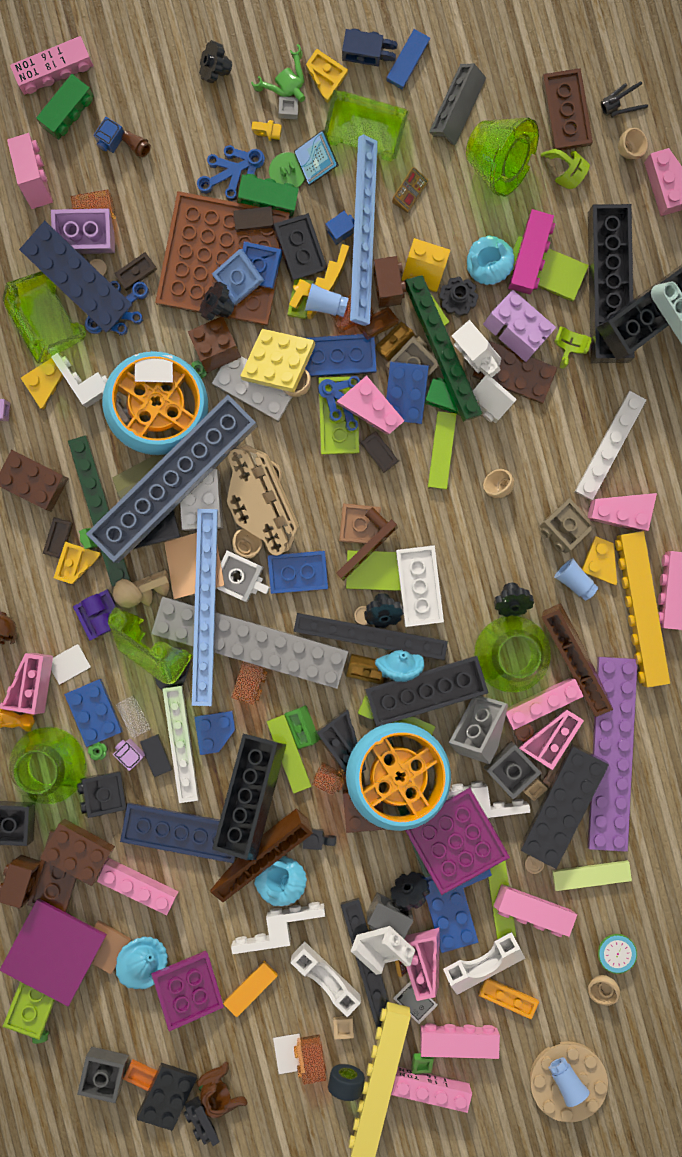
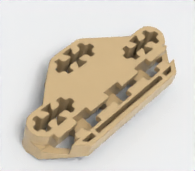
M246 444L233 449L228 455L233 472L227 503L236 523L263 540L271 554L280 555L290 550L299 524L268 454ZM250 452L257 454L258 456L255 459L257 467L255 466V463L252 459ZM241 454L242 458L238 459L236 455ZM244 463L247 464L246 466L240 468V465ZM249 472L250 476H245L244 473ZM264 474L265 476H263V479L268 488V492H266L263 483L260 479V476ZM240 497L241 501H236L235 498ZM275 499H276V501H274V504H275V507H276V509H277V511H278V514H279L278 517H277V515H276V513H275V511H274V508H273V506H272V504H271V502H270V501H273V500H275ZM286 524H287V526H285L286 532H287L288 534H290V533L292 534L289 541H288V538H287V536H286V534H285V532H284V529H283V527H282L283 525H286ZM268 525L273 526L274 529H268Z

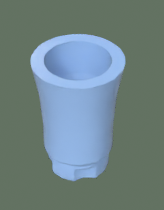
M312 283L305 310L327 313L334 316L337 314L344 317L348 298L341 297L340 294L328 291Z
M574 558L568 560L554 576L555 579L565 584L585 601L590 599L598 590V586L579 567Z
M564 1057L556 1059L550 1064L548 1068L563 1096L566 1106L574 1107L582 1103L589 1096L590 1091L581 1082L571 1065L567 1063Z

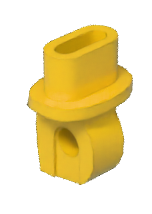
M269 120L268 123L252 122L251 129L255 135L267 136L269 141H272V139L280 140L282 125L274 124L273 120Z
M302 279L299 280L297 285H293V289L296 292L289 305L295 309H298L304 296L308 298L311 284Z

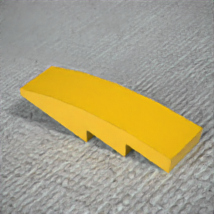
M342 244L337 262L329 260L325 279L317 277L315 285L331 292L334 290L343 272L349 254V246ZM307 311V319L311 320L317 311Z

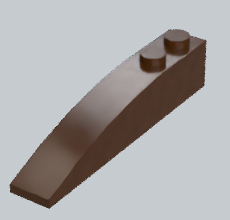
M559 603L544 610L541 618L574 679H576L594 716L598 717L612 711L613 707L601 680L562 604Z
M296 808L270 828L262 836L257 860L238 858L211 888V894L221 902H225L312 835L313 832L308 818Z

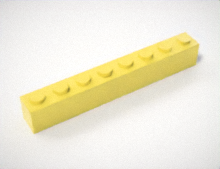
M387 1002L386 1008L381 1010L380 1021H382V1024L376 1030L375 1039H377V1044L372 1046L371 1058L373 1060L372 1064L368 1063L366 1076H368L367 1082L364 1081L362 1094H364L363 1100L359 1099L357 1112H359V1116L354 1119V1136L350 1135L348 1148H351V1157L376 1156L411 1017L410 1007Z

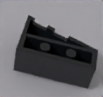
M348 710L342 711L314 732L345 776L349 757L358 743ZM365 762L362 767V772L366 770Z

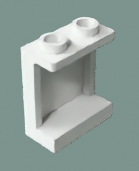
M391 926L356 935L351 952L377 975L382 973L385 963L400 960L406 967L411 966L415 949Z

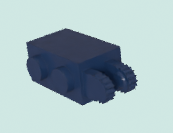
M355 28L346 29L342 48V61L379 67L380 60L392 62L396 58V54L384 51L382 48L395 50L398 44L396 41L384 39L383 35L377 32L368 33Z

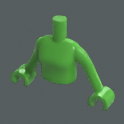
M299 44L296 45L297 52L290 50L294 59L297 76L290 68L284 69L275 78V83L279 87L262 81L261 77L258 76L260 81L258 84L251 82L255 91L260 92L266 88L281 97L294 95L299 102L305 100L306 97L300 91L304 83V76L300 64L303 52Z

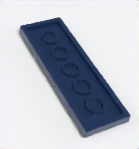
M45 220L19 249L106 333L133 306L118 289Z
M134 803L127 804L120 842L234 863L235 856L212 850L219 819Z

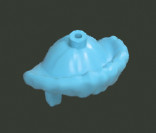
M490 235L481 237L472 244L469 250L467 271L480 284L494 285L505 280L513 270L515 262L514 251L504 240Z
M396 650L393 653L377 658L375 665L382 672L383 678L389 677L397 682H407L422 673L424 660L420 655Z
M283 856L255 878L254 884L258 893L266 902L273 906H287L295 903L304 893L307 882L306 872L297 861Z
M145 936L136 938L123 946L116 960V976L120 983L127 988L147 989L153 986L151 973L165 968L168 964L166 948L158 939Z

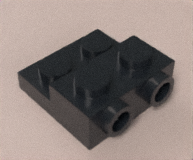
M120 771L80 778V783H77V791L83 797V802H80L81 814H85L87 818L126 810Z
M199 1096L185 1104L186 1111L183 1113L188 1123L192 1122L195 1126L193 1133L197 1141L202 1140L204 1145L211 1142L212 1146H215L220 1142L216 1129L210 1117L206 1115Z

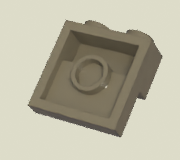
M413 336L390 360L393 362L429 365L428 377L439 366L433 351L430 352L425 347L427 343L420 336L418 338Z
M570 498L539 525L541 534L546 538H551L554 542V548L564 553L571 551L596 526Z

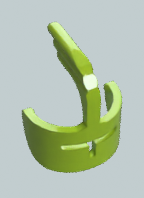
M557 149L542 152L541 157L545 156V158L550 160L560 158L569 164V168L555 179V182L564 188H576L589 170L590 164L576 151L570 153L574 159H571L566 153Z
M560 326L554 341L557 346L564 350L559 368L565 369L567 367L569 353L586 354L591 344V337L572 332ZM571 338H573L571 344H574V345H577V346H580V347H575V346L569 345V344L563 342L562 340H564V341H566V342L569 343L570 340H571Z

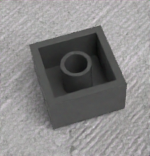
M512 741L492 759L490 764L484 766V769L513 800L541 774L539 769Z
M378 892L367 911V923L372 930L391 926L403 939H405L414 921L411 909L409 911L399 909L392 899Z
M91 1046L85 1058L77 1095L116 1103L121 1091L129 1055Z

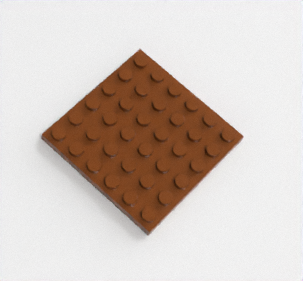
M177 191L155 301L156 305L200 313V305L204 300V295L217 282L212 273L239 249H243L244 241L280 249L273 228L240 232L235 230L233 211L261 207ZM272 209L273 223L290 218L289 212ZM279 269L274 289L258 286L241 302L234 305L232 314L227 318L268 326Z

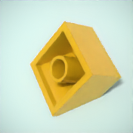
M414 238L401 281L423 275L429 291L437 293L450 249Z

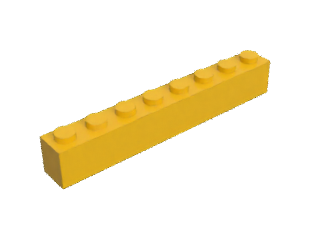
M644 531L616 536L617 540H615V548L619 551L620 555L618 565L619 569L623 572L621 583L623 589H626L625 605L629 608L630 613L628 615V623L633 630L631 641L633 646L636 647L634 658L636 659V664L639 665V683H642V686L647 688L670 684Z

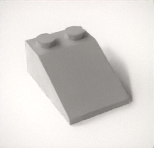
M483 696L472 698L449 741V744L456 753L490 764L499 746L508 704Z

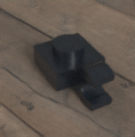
M311 828L313 834L303 841V849L322 850L323 844L335 846L336 836L323 835V829Z

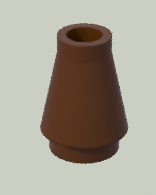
M128 130L124 132L122 140L136 156L145 157L151 148L148 140Z

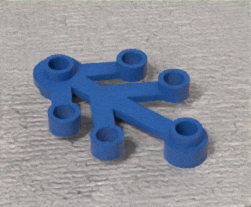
M227 145L224 148L225 157L228 159H233L234 157L243 159L239 163L218 158L215 154L209 155L207 162L211 168L219 166L226 168V170L211 178L201 176L197 180L199 191L203 194L210 193L213 186L231 177L225 195L229 201L235 200L237 198L236 189L241 172L248 168L247 174L255 175L256 169L262 167L265 162L262 151L252 149L249 152H245ZM228 150H232V151H233L232 154H227L226 152H227ZM254 157L259 159L257 162L252 161ZM216 159V162L210 163V160ZM204 184L209 185L207 189L202 188ZM234 192V195L228 196V193Z
M117 281L110 282L112 285H118L117 289L121 291V285ZM137 282L133 285V292L126 296V298L131 303L138 298L144 299L148 296L149 289L145 283ZM140 289H144L145 291L143 294H138V291ZM137 311L133 313L126 312L121 319L130 320L134 324H141L143 316ZM136 315L140 316V319L138 321L134 320V317ZM88 316L85 320L86 329L92 334L100 333L103 329L99 325L95 328L92 327L95 321ZM120 322L115 324L110 331H115L119 335H125L128 328L124 323ZM124 326V331L119 332V327Z
M352 376L348 380L337 383L333 380L325 379L319 384L318 392L327 400L330 411L329 418L332 421H338L342 416L341 411L336 407L335 399L339 400L345 394L338 390L348 387L353 388L355 385L351 384V379H355L359 383L360 379L357 376ZM325 386H330L331 391L327 392ZM343 408L346 429L354 431L358 427V422L350 411ZM337 412L338 418H334L332 413ZM349 422H353L355 427L350 428Z

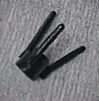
M640 81L620 93L627 87L625 83L608 97L604 98L600 103L603 113L606 116L610 114L613 118L619 114L648 108V104L618 110V107L621 106L619 99L641 86L642 82Z

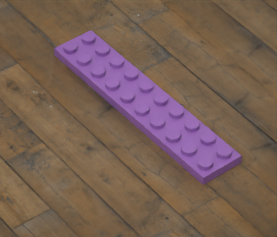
M598 657L597 674L613 710L598 717L594 716L592 754L606 760L609 766L590 802L588 849L628 852L637 664L636 659Z

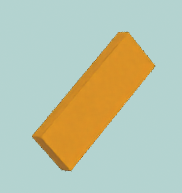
M263 961L223 1004L238 1017L278 974Z
M491 978L483 981L478 992V996L531 1020L539 1004L538 999Z

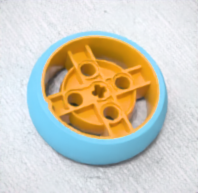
M155 351L139 353L137 356L133 355L121 362L113 370L103 391L102 406L108 426L123 444L144 454L165 455L208 414V396L201 377L191 365L172 355L173 359L163 356L172 354ZM153 358L173 362V382H135V363ZM183 382L190 388L194 397L195 409L193 415L185 410L184 395L179 388ZM169 385L172 389L164 391L162 386ZM137 389H141L145 393L141 396H138L134 393V391ZM118 391L127 397V410L132 418L127 426L121 420L117 411L116 399ZM159 401V406L156 405L155 407L152 405L153 402ZM169 411H174L177 413V416L171 418L167 415V413ZM146 415L150 420L143 422L140 420V417ZM172 427L180 432L174 436L161 439L145 437L148 431L161 432Z
M388 723L371 730L356 744L348 760L346 783L354 806L365 819L387 830L403 831L425 824L440 811L449 794L451 769L443 747L430 733L408 723ZM396 736L407 737L415 740L423 747L416 752L406 747H392L387 738ZM371 751L375 760L370 770V784L363 788L361 781L362 767L368 753ZM387 754H390L392 757V762L389 765H386L384 762ZM413 760H416L418 768L413 771L411 763ZM433 766L434 784L431 794L426 800L422 793L427 785V769ZM396 772L402 773V776H400L401 780L395 779L397 776ZM385 782L387 788L381 793L379 791V784ZM411 787L413 795L407 798L406 790ZM381 801L392 806H406L410 814L390 816L378 811L374 806Z

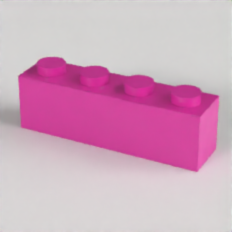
M531 210L508 289L529 295L533 289H537L540 281L537 275L539 271H542L545 260L542 259L543 254L547 253L550 246V241H547L549 234L552 235L555 228V223H553L554 215Z

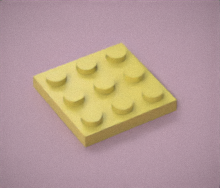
M262 329L240 377L243 381L294 393L313 352L315 342L306 338Z

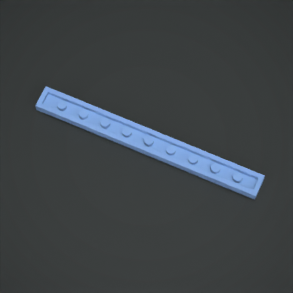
M363 134L358 137L350 321L366 326L370 324L377 141Z
M198 509L192 706H212L218 509Z

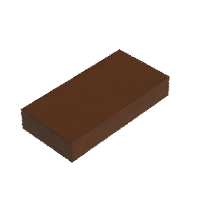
M388 306L370 315V324L364 326L357 323V327L368 340L398 325L399 319Z

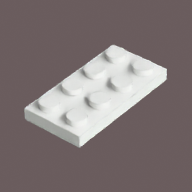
M242 356L220 368L212 385L279 422L292 399L291 396L281 389L243 381L240 375L247 359Z
M435 545L396 550L405 627L444 622Z

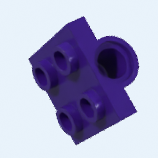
M109 589L92 595L73 606L89 641L126 624Z

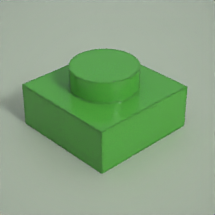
M91 528L79 531L80 542L84 549L98 547L86 535Z
M414 1053L411 1065L412 1074L431 1073L434 1057H421V1053Z

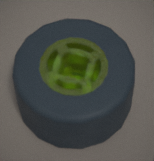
M349 1064L334 1066L330 1072L328 1082L329 1092L332 1096L343 1101L359 1099L365 1081L364 1073L359 1068Z

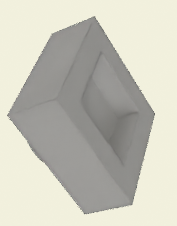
M279 96L278 118L297 119L298 99Z

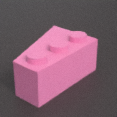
M29 133L7 139L17 184L31 209L53 203L47 184L48 180L42 168L44 164L40 154L38 155L40 148L37 141L32 140Z
M669 148L651 153L644 164L660 216L681 211V164Z
M367 376L336 402L339 406H342L387 435L404 422L403 418Z
M657 493L592 500L587 517L591 521L638 532L649 531Z
M25 653L15 673L16 677L12 685L9 686L3 703L0 704V709L29 714L45 713L53 656Z
M565 709L518 748L553 770L584 720Z
M440 928L406 935L404 939L415 949L411 966L406 968L417 1001L436 997L439 988Z

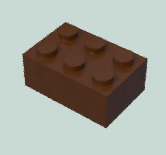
M12 449L0 471L1 488L52 512L69 479Z
M63 819L55 829L40 859L92 886L97 881L115 846L74 823Z

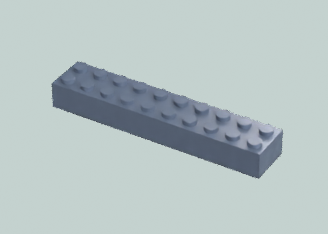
M227 395L103 516L86 535L113 562L119 563L229 455L230 451L235 449L258 427L256 422Z

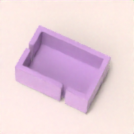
M514 290L503 299L483 323L495 336L506 324L508 327L499 339L525 362L528 361L556 329L550 321Z

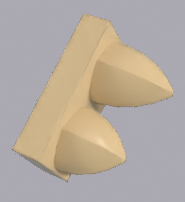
M166 569L132 582L142 594L141 602L147 606H151L152 603L151 589H154L163 596H167L169 592V575Z

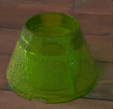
M528 117L483 120L472 131L466 146V159L495 195L508 196L521 184L531 167L528 165L532 154H536L539 141V128L536 121Z
M518 616L501 617L489 623L479 634L474 648L475 656L478 657L485 681L492 687L504 692H521L535 686L546 674L551 659L549 641L542 629L534 622ZM519 636L528 643L531 650V659L522 671L508 673L501 665L500 651L507 640Z
M55 727L32 730L16 743L11 752L9 771L12 782L24 797L33 802L41 804L61 802L77 791V783H80V778L85 777L86 763L84 750L78 740L65 730ZM34 752L43 753L52 760L55 766V778L52 784L40 783L32 776L29 763Z

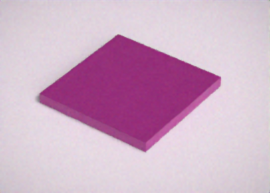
M471 787L446 800L440 811L425 824L405 830L441 895L510 858Z
M38 898L5 958L0 971L69 1007L107 934Z

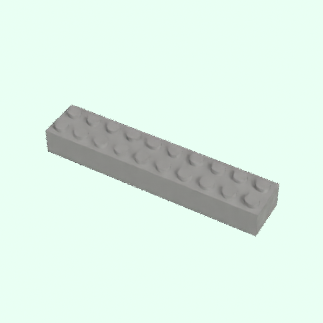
M162 597L151 634L194 646L195 605ZM215 611L214 653L338 689L348 650Z

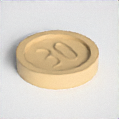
M94 259L90 262L103 276L106 275L107 266L104 261Z
M366 606L358 607L354 613L356 622L361 625H367L364 617Z
M530 855L526 857L524 865L528 872L537 874L543 870V862Z

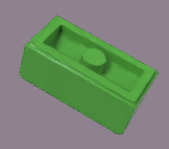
M306 705L285 713L298 749L319 742V738L314 733L316 729Z

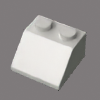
M488 374L473 390L478 405L484 413L483 416L489 422L493 421L496 423L517 400Z

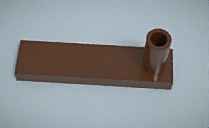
M373 507L365 516L380 531L336 573L343 581L398 529L397 524L392 519L387 522Z

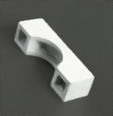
M511 932L494 941L492 949L484 956L472 961L459 960L443 970L451 987L458 995L525 959Z
M305 941L291 955L290 963L302 975L316 981L329 995L333 1004L346 1017L361 1003L360 994Z

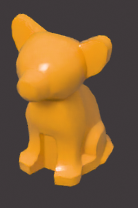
M0 709V728L21 727L26 732H30L35 722L34 714L25 713L19 715L11 710Z

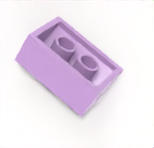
M110 209L51 210L52 227L80 254L115 253V234Z

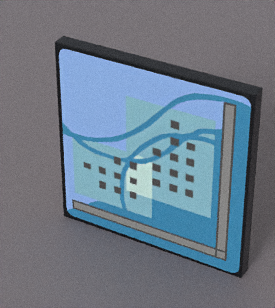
M324 130L294 151L308 186H311L339 166Z

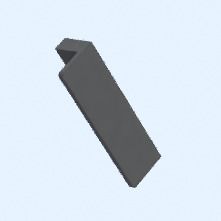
M475 63L460 64L429 131L433 137H446L452 145H456L486 80L485 75Z

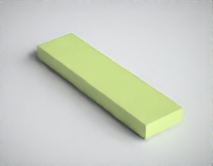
M628 860L552 870L555 891L632 881Z

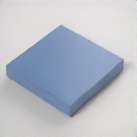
M239 249L212 273L217 282L227 285L229 299L234 305L241 302L265 281L242 249Z

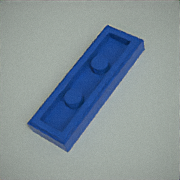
M413 29L386 78L387 82L403 90L428 46L430 37Z

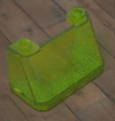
M334 90L324 132L330 145L338 146V143H345L358 147V137L364 134L377 141V153L382 155L381 159L392 162L393 159H397L410 110L346 91Z
M42 271L7 282L3 293L4 306L37 363L49 360L56 353H61L83 341L86 336L83 325H79L78 322L72 323L55 293L57 285Z
M114 607L108 617V625L117 649L165 684L175 683L193 655L187 650L171 647L165 642H157L152 648H149L141 642L145 632L141 630L140 626L144 620L138 615Z

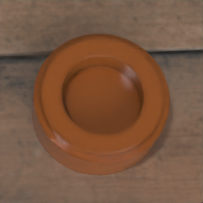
M527 723L515 729L514 735L518 740L526 742L534 735V729Z

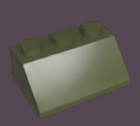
M154 455L112 477L120 499L165 455Z

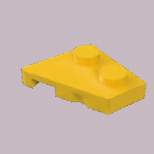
M318 49L315 50L306 63L309 74L325 102L328 103L347 76L348 69Z
M50 358L21 377L40 409L43 410L49 397L54 394L57 384L61 382L64 376L53 359Z
M595 536L582 570L589 576L612 585H617L614 543Z
M65 542L54 579L74 584L101 557L102 553Z

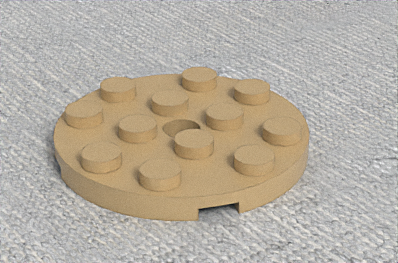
M566 1041L550 1048L547 1047L537 1056L530 1071V1089L536 1104L546 1115L557 1121L578 1122L592 1116L601 1107L607 1095L608 1078L604 1065L596 1053L580 1043ZM561 1057L566 1059L581 1082L590 1091L589 1096L582 1103L574 1107L566 1106L563 1096L548 1068L554 1060Z

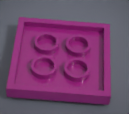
M207 951L151 973L169 1032L224 1008Z

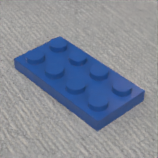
M363 334L306 338L315 342V347L305 368L311 377L377 372L374 337L367 340Z
M424 877L429 883L430 893L425 897L435 929L440 928L439 946L441 953L479 943L464 889L456 891L454 888L441 895L432 877Z

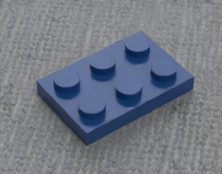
M390 361L386 399L403 418L404 422L422 424L429 365Z
M325 551L268 555L271 594L328 589Z
M102 679L64 694L86 747L123 732Z

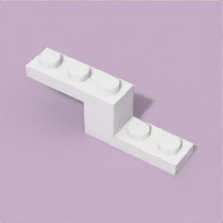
M59 353L51 356L83 406L88 408L103 398V391L108 380L106 375L102 377L97 372L82 382L76 372L72 373L69 368L72 365L66 356L62 357ZM117 394V411L121 420L127 426L131 421V417L127 408H122L119 403L122 400Z
M482 781L471 782L469 786L454 784L450 788L446 799L448 800L471 787L488 818L530 813V805L523 799L512 800V803L509 804L494 802L493 806H490L488 786L483 784Z
M312 902L304 907L293 905L289 909L284 910L282 908L271 909L270 912H267L266 916L269 935L266 936V934L262 933L255 935L254 938H247L246 936L236 938L231 945L232 954L290 946L291 937L288 922L325 917V905L320 904V902Z

